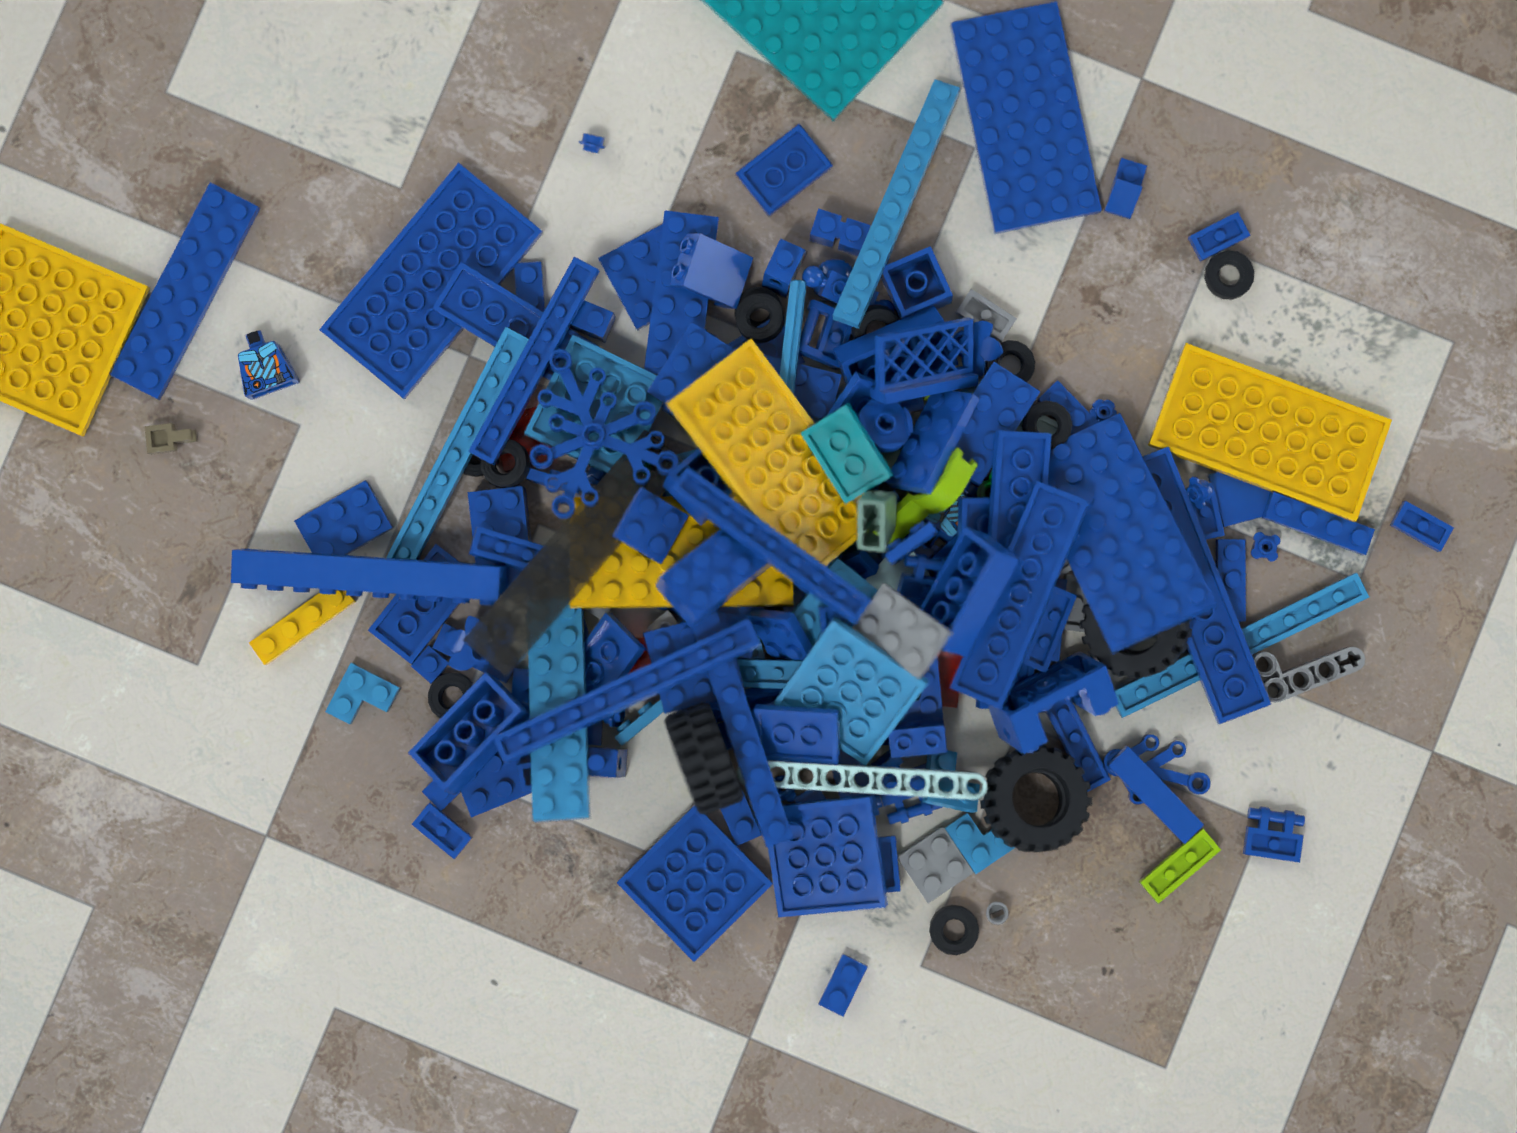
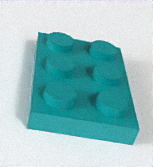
M849 403L800 433L845 504L893 475Z

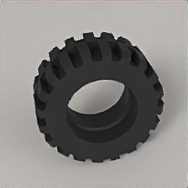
M1084 604L1082 613L1085 616L1084 620H1080V629H1084L1085 632L1082 641L1084 645L1088 644L1090 648L1088 654L1093 659L1097 658L1100 663L1106 665L1113 675L1119 677L1127 676L1128 679L1152 676L1175 664L1179 660L1180 654L1185 652L1188 646L1186 643L1187 639L1192 634V629L1189 628V621H1192V618L1160 632L1157 641L1145 650L1134 651L1124 648L1112 654L1089 604Z
M701 702L669 714L664 720L690 795L699 814L707 815L740 802L744 795L710 704Z
M1040 745L1036 751L1022 754L1017 749L1010 751L994 763L995 766L989 769L985 775L987 778V790L984 794V800H981L980 804L981 809L985 808L986 816L983 818L987 825L990 824L993 830L991 832L996 838H1002L1005 845L1018 848V851L1035 853L1053 851L1060 846H1066L1072 842L1074 836L1082 832L1083 827L1081 825L1083 822H1088L1090 813L1087 812V807L1092 806V797H1088L1087 790L1091 789L1089 781H1084L1082 777L1085 774L1082 767L1074 765L1075 759L1073 757L1061 754L1062 750L1055 747L1047 748L1046 745ZM1028 773L1045 775L1053 782L1058 792L1059 804L1057 812L1051 821L1043 825H1031L1024 822L1016 813L1013 805L1012 795L1014 786L1022 776Z

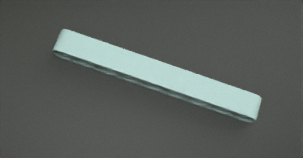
M767 760L771 772L776 766L782 767L785 770L786 776L783 781H776L774 779L775 785L778 788L972 800L983 797L987 790L985 777L976 772L847 764L826 765ZM738 767L737 777L739 781L744 784L740 769ZM802 768H808L813 772L814 778L812 782L804 783L801 781L799 772ZM837 770L840 772L841 782L837 785L829 783L827 780L828 771ZM863 771L868 774L870 781L867 786L862 787L856 784L854 777L857 772ZM887 773L894 774L898 779L897 786L894 788L884 786L883 776ZM914 775H921L925 778L926 786L923 789L916 790L911 786L910 780ZM947 776L954 781V788L951 791L945 792L939 788L938 781L942 777ZM972 778L979 779L983 785L982 790L978 793L969 792L966 787L968 780Z

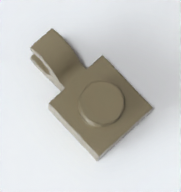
M172 423L145 426L147 454L177 451V443L197 442L196 430L183 429L175 431V424Z

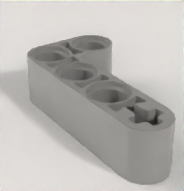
M1356 647L1340 648L1283 672L1273 654L1259 652L1252 655L1256 667L1257 660L1260 657H1264L1268 662L1266 671L1261 672L1258 670L1266 692L1270 683L1273 682L1278 686L1279 691L1276 697L1272 698L1268 694L1271 703L1284 701L1354 673L1365 664L1364 653ZM1348 655H1353L1354 657L1350 664L1339 665L1337 661L1347 659ZM1322 662L1329 666V673L1326 677H1322L1318 670ZM1297 672L1302 674L1304 678V683L1299 688L1293 683V676Z

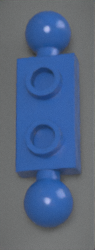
M809 266L802 273V280L806 282V286L810 288L820 286L818 295L838 304L848 277L833 270H828L825 277L823 271L817 266ZM875 291L869 305L880 304L889 307L894 312V306L889 300L882 299L876 301L879 292Z

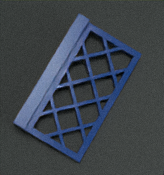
M967 317L875 335V386L870 387V398L886 405L978 385V374L973 373L972 318ZM964 326V335L957 342L952 336L959 327ZM940 331L944 336L934 347L929 340L935 332ZM912 336H917L920 341L911 352L905 345ZM893 340L897 345L890 355L887 356L884 353V342ZM950 341L955 347L946 358L940 352ZM926 345L932 352L923 363L917 356ZM903 350L909 356L902 366L899 367L894 363V360ZM961 352L964 355V366L955 367L952 362ZM938 356L943 361V364L936 372H932L929 367ZM915 361L920 368L914 376L909 377L905 372ZM892 366L897 372L890 381L885 382V372Z

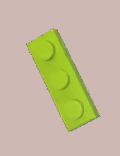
M1201 828L1186 844L1178 847L1144 876L1139 883L1154 901L1159 904L1220 852L1221 849L1207 832Z

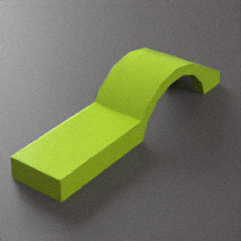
M957 447L952 452L945 470L936 483L931 495L923 493L913 496L907 494L896 505V528L889 545L898 538L903 539L906 537L910 530L929 514H936L950 507L959 498L978 466L976 461L971 459L969 462H966L961 458L963 455L962 450Z

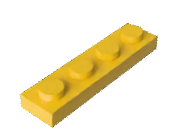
M336 590V594L318 593L250 641L249 644L262 663L268 665L356 601L353 596L346 595V590Z

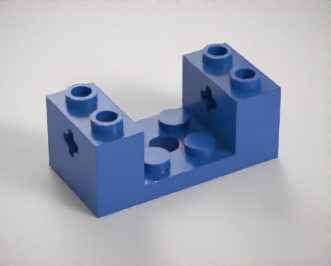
M1079 651L1048 667L1046 673L1040 671L1013 685L1007 702L1001 710L988 704L987 706L999 738L1022 754L1036 751L1040 745L1048 742L1038 712L1047 711L1052 708L1053 704L1063 699L1071 698L1074 704L1096 717L1097 715L1108 713L1119 702L1106 665Z
M937 657L923 676L929 680L926 687L889 735L891 758L947 753Z

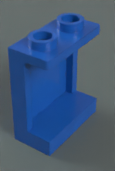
M701 233L687 234L681 242V252L677 264L672 269L670 285L687 289L715 302L714 305L720 308L737 309L753 257Z

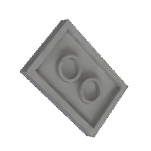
M885 583L882 584L869 606L852 628L885 650L917 679H921L953 633Z

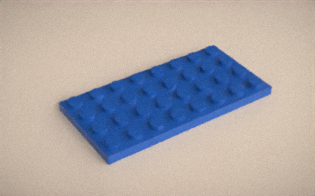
M1057 1L951 22V32L994 234L1101 213L1102 208Z
M458 163L319 330L405 400L464 329L432 309L460 262L500 285L514 269V266L520 262L540 238L543 231Z
M1120 413L1069 436L1065 443L1050 449L1048 485L1090 502L1068 554L1067 561L1112 654L1217 607V603Z

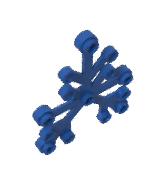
M557 349L551 353L549 358L551 369L561 375L572 401L554 395L549 389H543L538 394V402L544 408L553 406L577 415L582 425L566 420L561 414H553L548 421L552 431H565L578 437L551 448L546 445H537L530 453L532 464L538 469H546L551 466L554 459L582 448L574 468L557 475L550 474L545 478V487L551 493L558 492L562 485L567 484L564 494L557 496L553 500L552 509L556 517L568 519L574 514L575 504L573 500L578 488L582 492L581 498L584 505L593 507L598 503V493L592 489L585 471L594 450L600 449L603 446L627 455L634 471V481L639 485H645L650 480V472L644 467L642 461L656 466L657 470L663 475H668L679 465L677 456L671 451L656 454L647 450L663 447L665 439L660 431H652L647 437L631 444L611 437V435L637 424L642 426L651 425L656 419V409L652 403L647 401L640 402L635 406L634 413L605 425L610 411L617 406L616 396L611 392H606L600 397L601 405L593 421L589 410L599 386H602L606 381L605 371L601 368H594L590 371V380L582 397L570 370L572 358L569 352L564 349ZM563 359L566 361V365L558 367L556 362ZM600 373L603 378L600 381H595L592 378L593 375ZM548 394L552 398L549 402H543L541 400L542 396ZM606 398L614 400L613 404L609 406L605 405L603 401ZM647 411L650 413V417L642 419L640 414ZM555 419H560L562 425L554 427L552 422ZM597 433L599 438L596 441H591L589 435ZM659 436L662 440L659 444H653L651 442L652 437ZM539 455H546L547 460L544 463L538 462L537 458ZM670 461L673 465L670 469H665L662 463ZM645 472L647 477L644 480H639L636 477L637 473ZM552 479L558 481V485L554 488L548 486V482ZM589 493L595 495V499L592 502L585 500V496ZM563 504L569 506V510L566 513L559 511V507Z

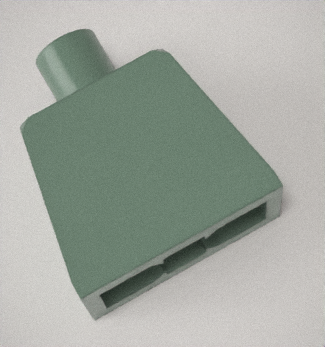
M868 490L858 498L857 549L885 552L896 528V493Z

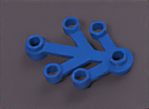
M1152 734L1145 735L1142 741L1133 746L1131 750L1137 756L1146 751H1154L1159 747V739ZM1150 737L1155 740V745L1152 748L1146 746V740ZM1180 741L1170 743L1168 749L1145 762L1161 780L1185 785L1194 794H1204L1210 789V779L1204 773L1194 772L1191 775L1159 768L1170 760L1185 755L1186 746ZM1176 744H1179L1182 748L1181 753L1178 755L1174 754L1172 750ZM1122 749L1110 750L1104 757L1103 764L1107 772L1112 776L1117 775L1107 764ZM1195 778L1201 779V787L1195 788L1193 786ZM1123 782L1129 792L1128 798L1130 802L1137 805L1142 804L1141 800L1135 801L1133 799V792Z

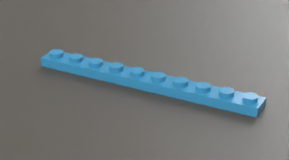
M934 79L834 310L833 320L859 329L960 94V87Z
M505 327L386 558L415 560L420 558L473 455L468 451L529 340L527 337Z
M1354 573L1241 629L1253 655L1369 598V595L1358 573ZM1190 654L1180 658L1175 664L1160 673L1145 678L1141 677L1114 690L1119 702L1116 708L1120 717L1124 718L1199 681L1200 679Z

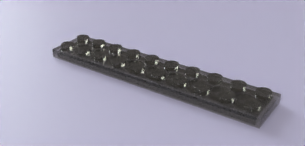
M644 430L634 442L647 437L650 433ZM652 437L651 442L653 444L660 443L658 439ZM663 445V447L660 449H647L648 451H651L656 454H660L664 451H671L665 445ZM623 454L595 486L594 490L597 491L599 497L598 503L593 507H588L582 502L576 508L574 514L563 523L467 634L463 642L505 677H508L622 544L612 534L638 488L642 487L659 498L667 491L663 487L667 475L661 474L656 466L642 461L644 467L650 472V480L645 485H639L634 481V471L627 455ZM677 456L678 464L684 461L679 456ZM670 461L662 463L665 469H670L673 465ZM641 471L637 473L636 477L639 480H644L647 474ZM589 493L585 500L592 502L595 499V495Z

